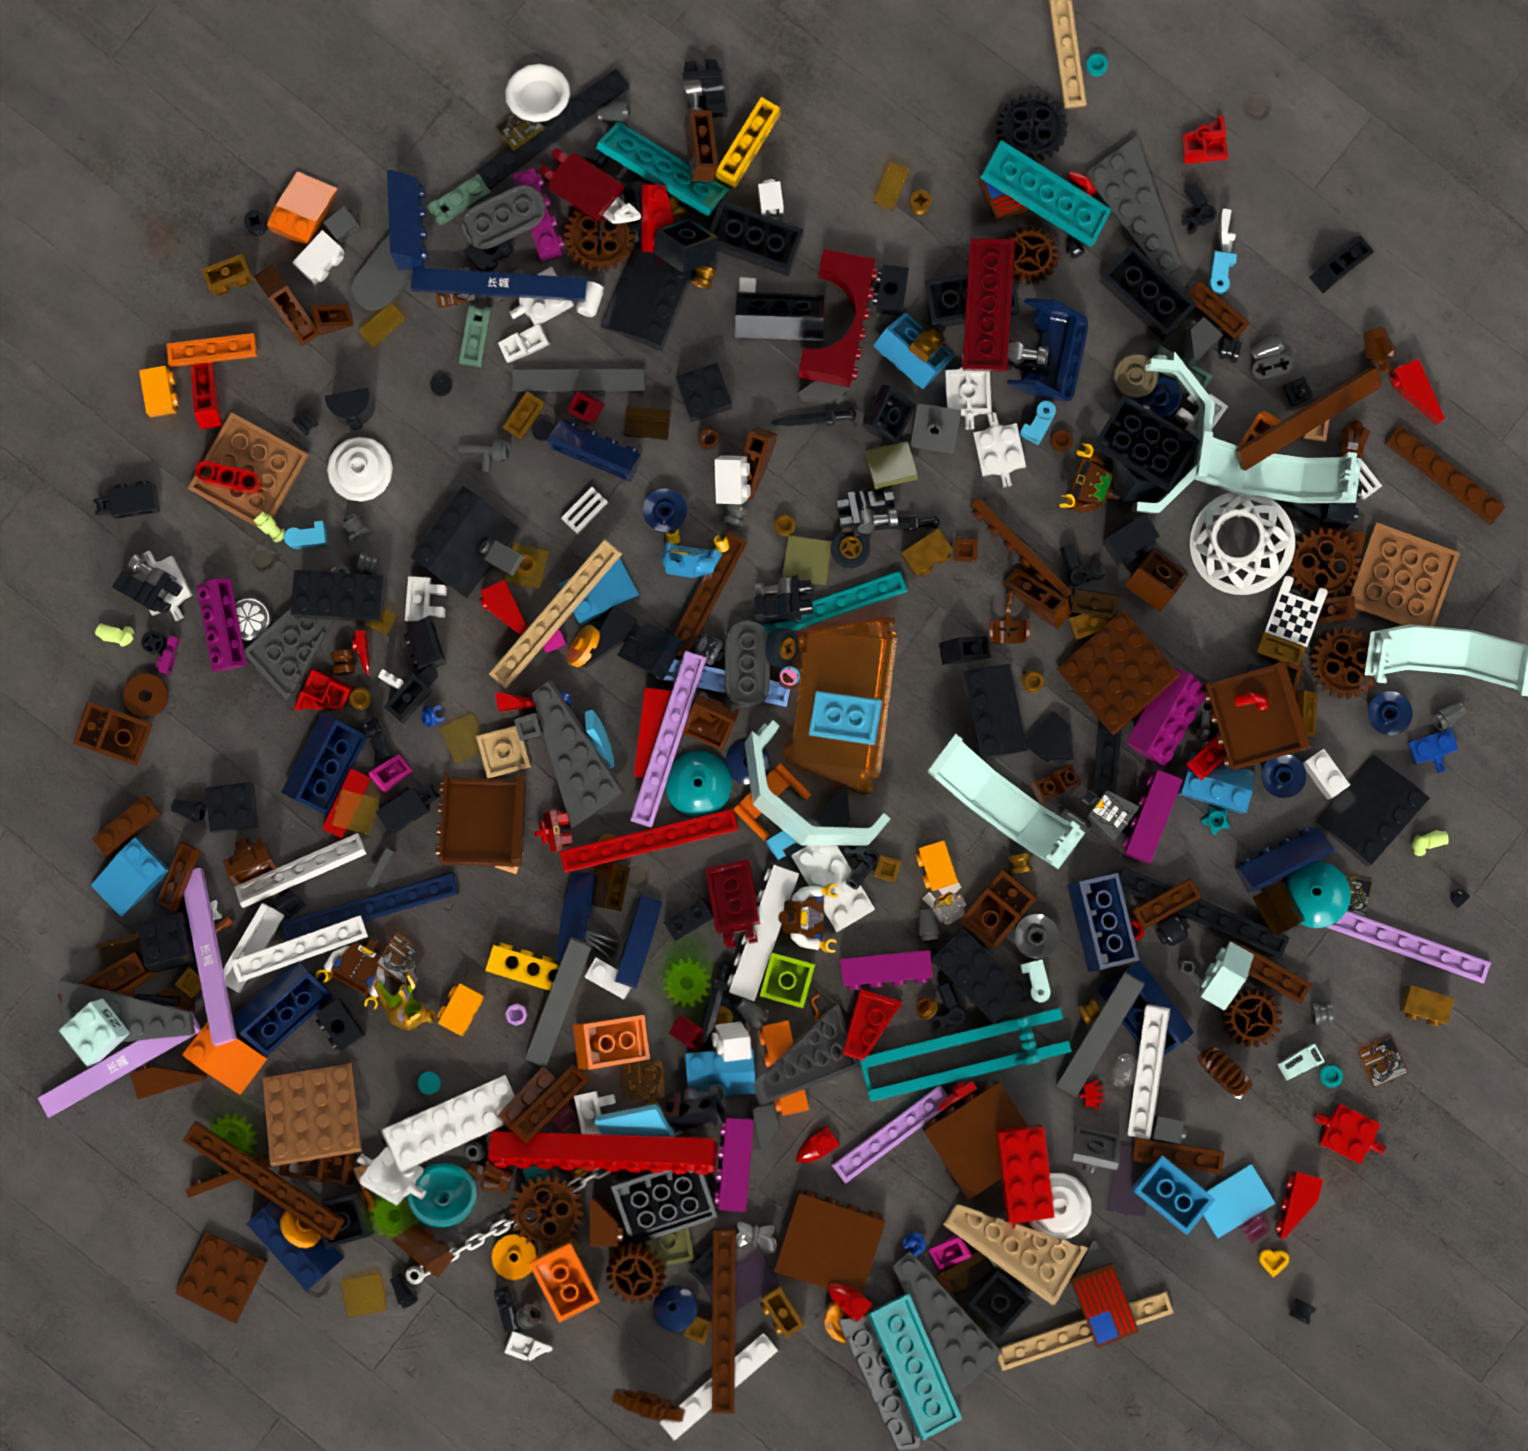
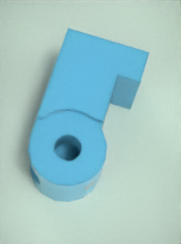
M1215 251L1212 255L1208 288L1217 296L1223 295L1229 288L1228 271L1229 267L1235 265L1237 254Z
M1049 401L1041 402L1036 408L1035 419L1031 426L1025 423L1019 435L1039 445L1055 416L1056 408L1054 404Z
M314 522L315 528L302 530L290 528L285 532L284 540L293 549L327 546L328 539L325 522Z
M781 831L766 841L767 846L777 861L786 856L783 852L784 849L794 843L799 844L785 831Z

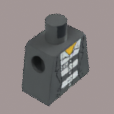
M1089 790L1082 799L1084 803L1092 808L1086 817L1110 842L1115 841L1139 808L1136 804L1108 790L1101 797Z

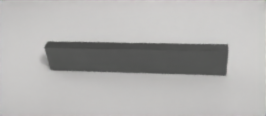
M513 369L512 391L513 393L526 391L645 392V369Z
M571 937L525 1060L544 1067L547 1066L591 951V944Z
M1126 971L1124 972L1056 1086L1075 1097L1078 1095L1145 985V982Z

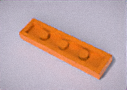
M254 333L167 343L168 365L176 367L258 357L256 336Z

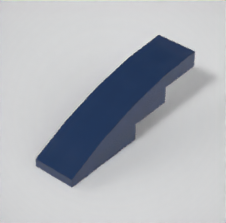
M572 872L561 916L556 961L563 960L571 937L581 941L585 940L587 918H591L595 875L593 873Z
M641 895L614 982L636 989L662 906L661 901Z

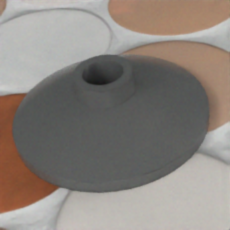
M1032 914L1024 917L1018 923L1014 932V940L1018 950L1023 955L1033 959H1041L1049 956L1056 949L1059 942V931L1056 924L1049 917L1041 914ZM1034 932H1037L1040 935V939L1038 941H1034L1032 939V934Z

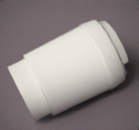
M588 281L586 302L578 301L576 306L577 312L587 317L595 316L603 296L604 287L595 282Z

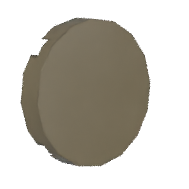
M1132 354L1118 363L1114 373V380L1122 394L1130 398H1141L1147 396L1155 389L1159 373L1156 371H1145L1146 361L1150 360V358L1141 354Z

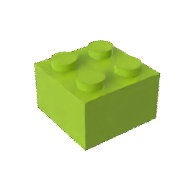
M771 953L760 996L803 1008L815 964Z

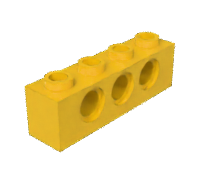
M763 97L760 98L718 166L716 172L717 179L734 189L736 188L778 120L780 107Z
M500 942L499 946L493 945L485 971L551 991L554 982L550 980L549 974L554 969L559 970L560 965L554 964L556 959L542 956L541 960L533 957L534 952L521 949L520 953L512 951L513 946ZM510 956H515L518 959V966L514 969H510L507 966V959ZM535 962L539 965L540 971L537 975L532 976L528 972V966Z

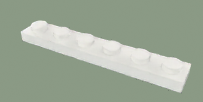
M359 833L235 886L240 905L244 908L365 855L366 851Z
M360 915L233 960L231 963L239 983L366 938L368 935Z
M1150 1004L1146 1006L1128 1129L1129 1136L1150 1140L1152 1137L1170 1008Z
M764 1332L735 1356V1388L778 1351ZM712 1377L679 1405V1407H683L686 1410L683 1422H668L663 1419L660 1421V1424L674 1440L712 1408Z

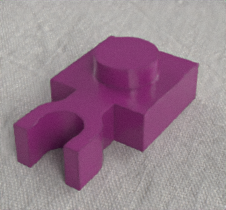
M168 637L166 650L163 651V655L160 654L156 666L159 668L158 672L171 676L177 656L176 650L180 639L177 637Z

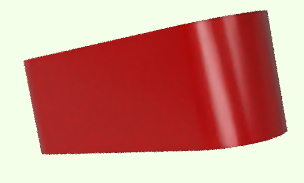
M202 461L195 468V474L198 479L208 485L247 494H255L262 487L261 479L249 470L209 461ZM206 468H211V475L207 478H203V470ZM227 473H233L232 481L225 483L224 476ZM248 478H255V483L252 487L245 486Z

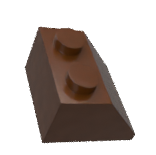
M1153 548L1125 586L1145 600L1149 606L1161 612L1186 580L1188 574Z
M592 1197L590 1199V1246H618L619 1241H622L624 1238V1225H619V1219L597 1197Z
M415 1225L395 1236L392 1240L436 1278L441 1275L455 1257L449 1252L452 1248L443 1240H440L439 1243L434 1240L435 1234L427 1227L421 1229Z

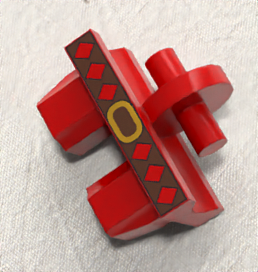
M551 810L544 813L545 821L539 822L540 831L534 832V836H541L542 844L549 843L551 853L572 845L571 834H560L559 826L567 825L569 822L567 812Z

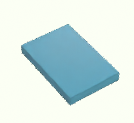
M816 691L809 735L875 745L882 700Z
M658 1104L599 1115L595 1117L594 1121L602 1135L675 1137Z
M1249 1164L1206 1191L1216 1200L1203 1216L1215 1236L1220 1238L1269 1208L1275 1202L1253 1165Z

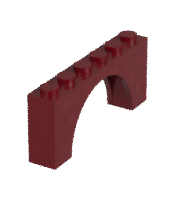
M827 249L823 250L818 278L835 284L847 295L853 308L854 322L849 332L837 343L821 349H803L798 378L850 387L851 380L856 381L858 367H854L855 360H860L862 347H858L859 340H864L866 327H862L863 320H868L870 307H866L867 300H872L874 287H870L871 280L876 281L878 268L874 267V258Z

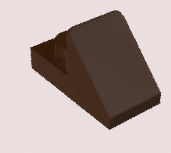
M1354 596L1325 599L1316 623L1347 622V619L1356 618Z

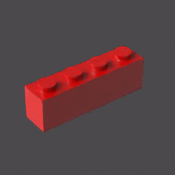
M645 688L634 770L635 778L644 779L672 691Z

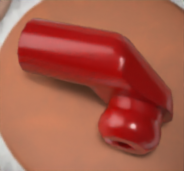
M1075 171L1070 172L1068 181L1080 185L1084 193L1093 197L1096 193V188L1089 177Z
M1249 692L1234 697L1236 706L1256 703L1257 710H1265L1269 707L1267 703L1269 700L1265 695Z

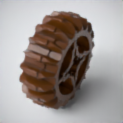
M1031 225L1028 232H1026L1022 226L1020 234L1018 231L1013 230V237H1006V239H1015V245L1018 244L1020 247L1021 255L1014 261V278L1016 276L1019 277V284L1022 283L1023 279H1026V285H1030L1031 279H1033L1037 285L1039 284V277L1046 281V274L1052 276L1054 273L1052 268H1057L1058 263L1054 260H1058L1060 255L1054 252L1058 251L1059 247L1056 245L1051 246L1055 239H1047L1049 236L1048 231L1044 235L1040 234L1042 231L1041 227H1038L1037 231L1034 232ZM1024 240H1033L1038 242L1039 244L1030 245L1027 241ZM1045 250L1047 253V263L1041 267L1038 256ZM1026 253L1029 255L1033 253V259L1031 257L1026 258ZM1029 266L1032 268V270L1036 271H1026L1021 269L1020 267Z
M1249 987L1245 988V995L1241 990H1238L1236 993L1238 998L1234 996L1232 999L1233 1003H1229L1227 1006L1229 1012H1221L1222 1015H1228V1019L1221 1021L1222 1024L1229 1023V1027H1226L1224 1031L1226 1033L1233 1031L1229 1038L1234 1040L1238 1036L1237 1044L1241 1045L1245 1040V1047L1250 1048L1252 1041L1255 1048L1259 1047V1040L1263 1045H1267L1266 1037L1274 1040L1275 1036L1271 1032H1280V1029L1275 1027V1024L1283 1023L1282 1020H1276V1016L1283 1014L1282 1011L1275 1012V1008L1279 1007L1280 1004L1278 1002L1271 1004L1275 997L1270 995L1266 999V990H1263L1259 995L1258 987H1254L1252 994ZM1247 999H1257L1255 1004L1248 1010L1238 1007ZM1262 1004L1268 1010L1269 1022L1261 1016ZM1252 1011H1254V1017L1261 1022L1251 1021L1250 1024V1018L1243 1013L1253 1014ZM1235 1013L1243 1019L1242 1031L1238 1029L1235 1023ZM1256 1025L1266 1028L1259 1035L1247 1036L1248 1032Z
M1209 1044L1197 1056L1199 1064L1231 1096L1240 1099L1249 1092V1089L1252 1087L1249 1077L1218 1047Z
M633 1243L628 1245V1249L623 1245L620 1247V1252L615 1251L613 1253L614 1258L608 1260L610 1266L606 1268V1272L609 1273L606 1281L612 1282L609 1285V1289L616 1288L615 1296L623 1295L622 1302L630 1298L632 1305L637 1299L641 1305L645 1299L648 1302L652 1301L653 1296L657 1297L660 1293L659 1290L664 1288L665 1284L663 1281H666L667 1275L663 1273L667 1268L666 1266H661L664 1261L663 1258L656 1259L658 1251L649 1252L650 1246H647L644 1250L641 1243H638L637 1248L634 1247ZM634 1258L632 1265L620 1266L623 1261ZM643 1261L646 1262L651 1269L646 1268L643 1264ZM635 1268H636V1271L639 1272L638 1274H640L639 1277L637 1278V1280H636V1276H635L634 1273H633V1271L635 1270ZM622 1279L627 1280L630 1286H628ZM653 1281L648 1287L638 1289L641 1282Z

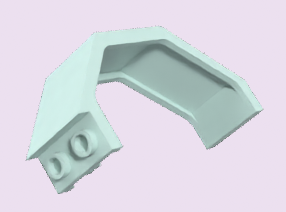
M1175 352L1169 354V357L1155 355V357L1146 361L1145 371L1167 372L1176 375L1198 404L1197 439L1200 440L1201 434L1204 431L1212 432L1215 402ZM1200 441L1195 448L1193 465L1174 483L1170 492L1166 491L1155 503H1133L1132 512L1160 513L1195 479Z
M1204 431L1201 434L1195 479L1240 495L1295 503H1356L1361 458H1357V453L1347 452L1343 457L1302 458L1274 453L1245 471L1240 468L1235 452L1240 446L1213 438V432Z
M1412 624L1371 632L1364 675L1374 676L1377 682L1386 683L1387 678L1384 674L1403 670L1440 672L1471 676L1516 689L1522 696H1528V645L1474 630Z
M772 721L769 725L764 724L756 734L751 731L745 741L753 805L800 845L868 846L890 820L883 813L870 828L815 827L810 825L775 796L767 786L762 749L772 739L780 726Z
M955 734L928 770V773L963 804L1011 840L1059 869L1085 834L1079 829L1080 826L1074 821H1066L1033 800L993 770L962 742V738Z

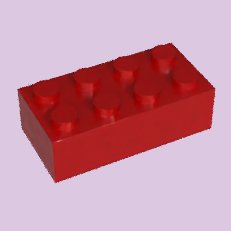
M1041 1124L996 1129L1006 1220L1009 1224L1055 1218L1044 1127Z

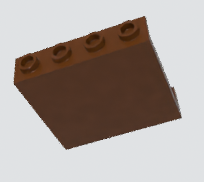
M1285 661L1206 684L1207 689L1203 691L1207 703H1212L1211 719L1213 724H1218L1220 732L1216 733L1219 745H1224L1226 754H1222L1226 767L1230 766L1232 771L1311 748ZM1249 692L1265 695L1269 700L1267 701L1269 707L1265 710H1257L1256 703L1236 706L1234 697Z
M444 773V781L440 780L439 788L440 794H443V800L438 803V815H441V822H437V836H440V844L435 845V857H439L440 864L522 867L526 799L525 775H516V780L449 778L448 773Z
M992 1080L982 1086L983 1091L976 1096L974 1092L962 1099L964 1104L959 1107L951 1106L944 1111L945 1116L939 1120L936 1117L925 1123L926 1128L923 1130L967 1200H970L1001 1179L995 1130L1027 1126L1023 1117L998 1081L994 1083Z
M807 1189L804 1190V1193L799 1191L774 1272L828 1290L829 1284H841L856 1290L862 1295L886 1222L885 1219L881 1218L882 1214L870 1210L867 1214L860 1211L861 1207L849 1203L846 1207L838 1204L839 1200L828 1196L824 1200L817 1197L818 1193Z

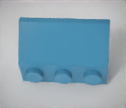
M905 312L885 329L874 344V347L882 356L889 359L898 370L905 373L915 385L924 389L955 355L944 345H941L924 363L910 352L908 348L925 329Z
M1191 752V753H1190V756H1189V759H1188V762H1189L1197 753ZM1222 761L1201 781L1186 766L1178 795L1244 814L1247 812L1253 792L1255 771L1246 768L1232 771L1231 767H1226Z
M753 1048L751 1049V1058L726 1062L721 1054H717V1051L685 1053L688 1088L693 1086L698 1092L710 1090L711 1085L720 1083L724 1096L756 1094L753 1085L755 1082Z
M1163 1156L1155 1161L1130 1189L1186 1235L1189 1234L1216 1200Z

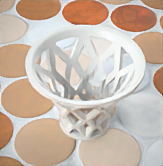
M1234 492L1219 496L1205 506L1196 518L1190 536L1192 560L1200 575L1218 590L1235 595L1258 593L1274 585L1288 570L1295 551V533L1292 523L1279 504L1272 499L1240 495ZM1250 500L1259 502L1263 505L1254 506ZM1229 502L1227 507H1219L1224 503ZM1240 503L1245 507L1240 510L1235 509ZM1259 513H1269L1268 520L1261 518ZM1220 515L1219 519L1213 522V516ZM1234 516H1245L1252 519L1260 531V541L1257 548L1250 555L1242 558L1226 555L1221 551L1217 543V533L1220 526L1224 525L1227 519ZM1277 517L1281 521L1284 531L1275 525ZM1205 522L1206 529L1200 533L1203 523ZM1264 525L1270 527L1268 531L1264 528ZM1272 533L1281 539L1276 545H1273L1270 540ZM1207 537L1210 538L1208 548L1202 544ZM1266 545L1270 549L1269 552H1264V547ZM1285 549L1284 556L1279 564L1276 553ZM1200 553L1207 556L1206 566L1202 561ZM1269 557L1270 568L1260 567L1261 559ZM1214 560H1219L1223 569L1215 570ZM1250 562H1255L1254 569L1248 566ZM1227 563H1231L1234 567L1229 569ZM1239 569L1248 572L1244 580L1235 573ZM1256 574L1267 577L1258 583L1252 584ZM1228 575L1235 585L1228 584L1219 579Z

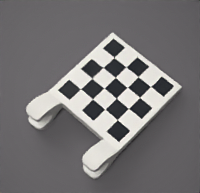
M1285 576L1265 632L1307 647L1328 591L1324 588H1319L1314 602L1289 593L1294 579L1290 576Z

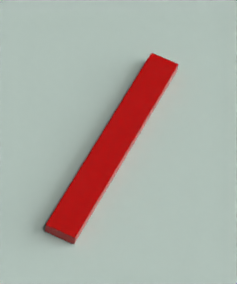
M729 809L562 850L559 853L564 873L735 832L738 831L734 811Z

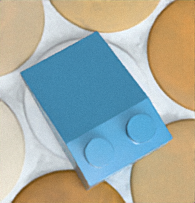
M620 558L573 611L580 626L611 611L613 606L618 607L639 596ZM571 578L559 583L560 588L562 589Z
M134 838L116 855L91 886L120 917H123L168 874L169 868L141 839Z

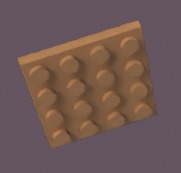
M231 412L203 461L252 471L261 479V489L255 494H247L203 483L196 474L187 489L257 527V523L253 520L261 511L265 514H270L274 519L309 455ZM204 469L202 472V477H209L212 473V469ZM227 473L224 476L225 483L233 479V473ZM248 478L245 486L252 487L255 483V478Z
M1376 522L1359 566L1361 569L1356 574L1358 579L1354 580L1349 596H1354L1356 610L1399 626L1409 624L1434 626L1460 553Z
M352 1063L263 1078L271 1166L362 1151Z

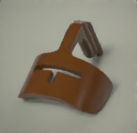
M1011 591L1005 596V620H989L990 641L992 643L1015 644L1026 643L1029 640L1030 619L1022 621L1011 620V604L1013 599V592ZM997 628H1020V630L1010 631V637H1007V631H1000Z

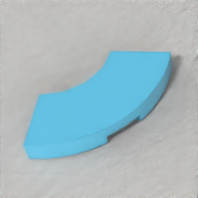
M593 710L586 711V732L609 768H614L613 753L605 728Z

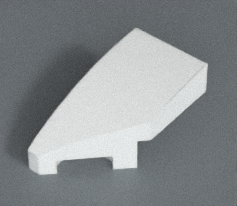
M619 197L615 199L603 215L613 224L636 221L641 218L640 213L630 203L625 204Z
M1223 208L1219 214L1218 221L1219 243L1222 252L1231 253L1232 243L1236 234L1228 233L1231 210Z
M512 1330L503 1351L517 1358L531 1361L536 1356L552 1351L553 1347Z

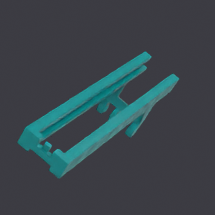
M1061 1008L867 1055L864 1061L860 1060L869 1100L872 1102L1017 1065H1029L1040 1062L1041 1059L1072 1052L1069 1041L1038 1049L1035 1047L1036 1043L1033 1039L1034 1035L1031 1027L1063 1019ZM1017 1030L1022 1032L1019 1038L1020 1041L1024 1040V1043L1021 1045L1022 1049H1026L1025 1052L874 1089L870 1084L867 1072L869 1070L868 1067Z

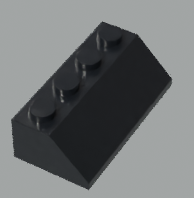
M737 292L735 338L746 340L757 338L764 340L823 341L824 295Z
M1010 664L963 671L981 759L987 760L1028 751Z

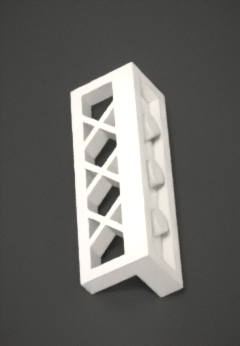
M261 904L223 969L227 987L238 993L241 992L247 980L238 983L231 961L266 949L285 917L281 912L267 904Z

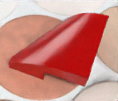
M1219 115L1216 121L1208 125L1203 124L1196 131H1190L1182 136L1184 164L1228 160L1224 115Z
M313 668L304 689L298 697L294 710H342L354 686Z
M495 692L499 712L523 709L524 711L536 709L533 698Z

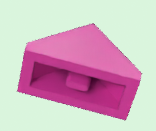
M398 754L368 774L380 789L387 793L411 774L413 770Z
M957 1234L928 1250L938 1270L971 1257L965 1242Z

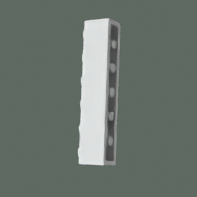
M776 865L773 866V869H767L764 881L768 882L765 890L760 889L757 902L760 903L758 909L761 924L755 925L758 942L749 944L744 934L741 943L745 945L742 954H737L734 966L738 968L735 975L730 974L727 983L730 993L755 1001L781 927V923L778 920L779 913L784 911L785 900L791 899L799 873Z

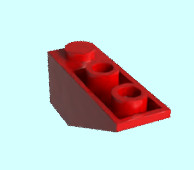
M1293 1171L1292 1175L1288 1176L1286 1188H1289L1287 1197H1283L1280 1207L1283 1210L1282 1217L1277 1220L1275 1226L1278 1238L1285 1239L1318 1202L1323 1179Z

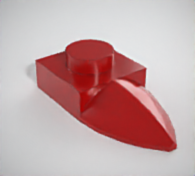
M365 630L355 631L356 637H352L353 650H357L363 670L367 675H370L367 632Z
M972 1081L967 1085L961 1082L952 1087L953 1093L947 1095L940 1103L937 1112L976 1090L974 1082Z
M825 1127L802 1145L797 1154L796 1161L800 1163L816 1161L833 1151L840 1144L829 1128Z
M841 1284L828 1285L830 1295L835 1304L858 1323L872 1303L856 1290H852L847 1286Z

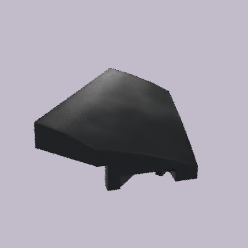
M1053 711L1026 740L1027 748L1046 762L1058 759H1074L1071 726Z

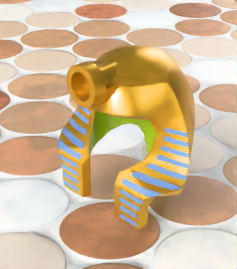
M409 970L406 974L409 982L406 985H402L395 995H390L380 981L373 984L389 1021L401 1030H411L424 1022H435L436 1016L432 1009L426 1010V1006L416 1001L413 997L412 990L418 980L413 970Z

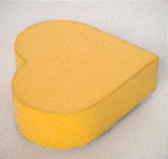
M1264 1249L1258 1256L1260 1264L1272 1277H1275L1289 1263L1288 1254L1282 1250L1273 1252L1272 1250Z

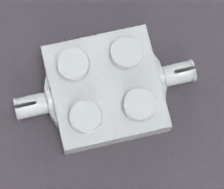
M552 267L537 274L557 276ZM519 298L520 306L512 309L509 313L513 319L525 313L531 318L533 324L537 325L548 321L574 305L572 301Z
M962 368L946 370L947 408L962 410L961 416H965V429L969 430V421L970 430L975 429L974 416L990 414L992 412L990 371H963Z
M990 413L987 415L990 427L983 431L974 432L983 477L993 474L1001 475L1003 488H1006L1005 479H1007L1008 487L1012 486L1009 473L1016 469L1025 468V459L1017 423L1006 426L999 425L997 413H993L994 422Z
M151 551L143 553L142 556L147 565L153 568L157 567L177 578L176 581L183 587L177 597L168 592L164 600L172 604L170 611L175 621L183 619L184 616L178 606L185 599L193 596L174 557L169 556L162 561L156 562ZM142 572L134 575L143 582L147 577ZM149 610L152 616L161 613L158 611L154 612L152 610Z
M385 1147L374 1160L364 1154L359 1156L357 1162L367 1167V1171L360 1178V1184L395 1205H398L410 1193L420 1199H423L426 1191L416 1186L417 1180L423 1174L421 1166L415 1165L399 1172L388 1147Z

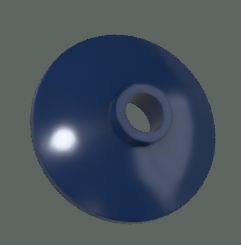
M1159 378L1155 389L1147 396L1141 397L1140 405L1165 418L1178 408L1182 398L1181 387L1171 378Z
M663 488L655 490L648 495L643 504V517L646 523L658 532L676 530L683 524L687 515L685 500L678 492L672 489ZM664 508L669 510V514L666 516L661 514V510Z
M1382 692L1375 696L1369 704V722L1377 732L1383 735L1393 736L1400 734L1409 727L1412 721V706L1408 699L1398 692ZM1386 710L1392 712L1391 718L1385 716Z
M741 741L729 750L726 757V766L732 779L740 784L750 785L748 766L743 763L744 759L747 758L745 741ZM763 748L762 755L765 774L767 775L770 768V757L767 750Z
M1288 754L1268 760L1263 766L1261 779L1265 789L1271 795L1278 798H1290L1297 795L1303 789L1306 782V770L1298 758ZM1280 773H1284L1286 775V779L1284 781H1281L1279 779Z
M670 1286L662 1290L656 1297L653 1307L657 1323L662 1328L673 1332L688 1328L695 1320L698 1310L695 1296L690 1290L682 1286ZM675 1303L676 1310L671 1312L670 1306Z

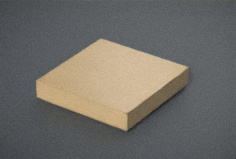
M516 725L476 736L487 779L531 768L524 740L520 741Z

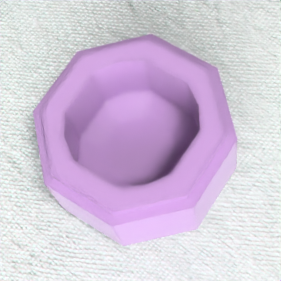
M516 1003L508 1007L505 1015L509 1023L517 1026L525 1023L528 1013L525 1006Z

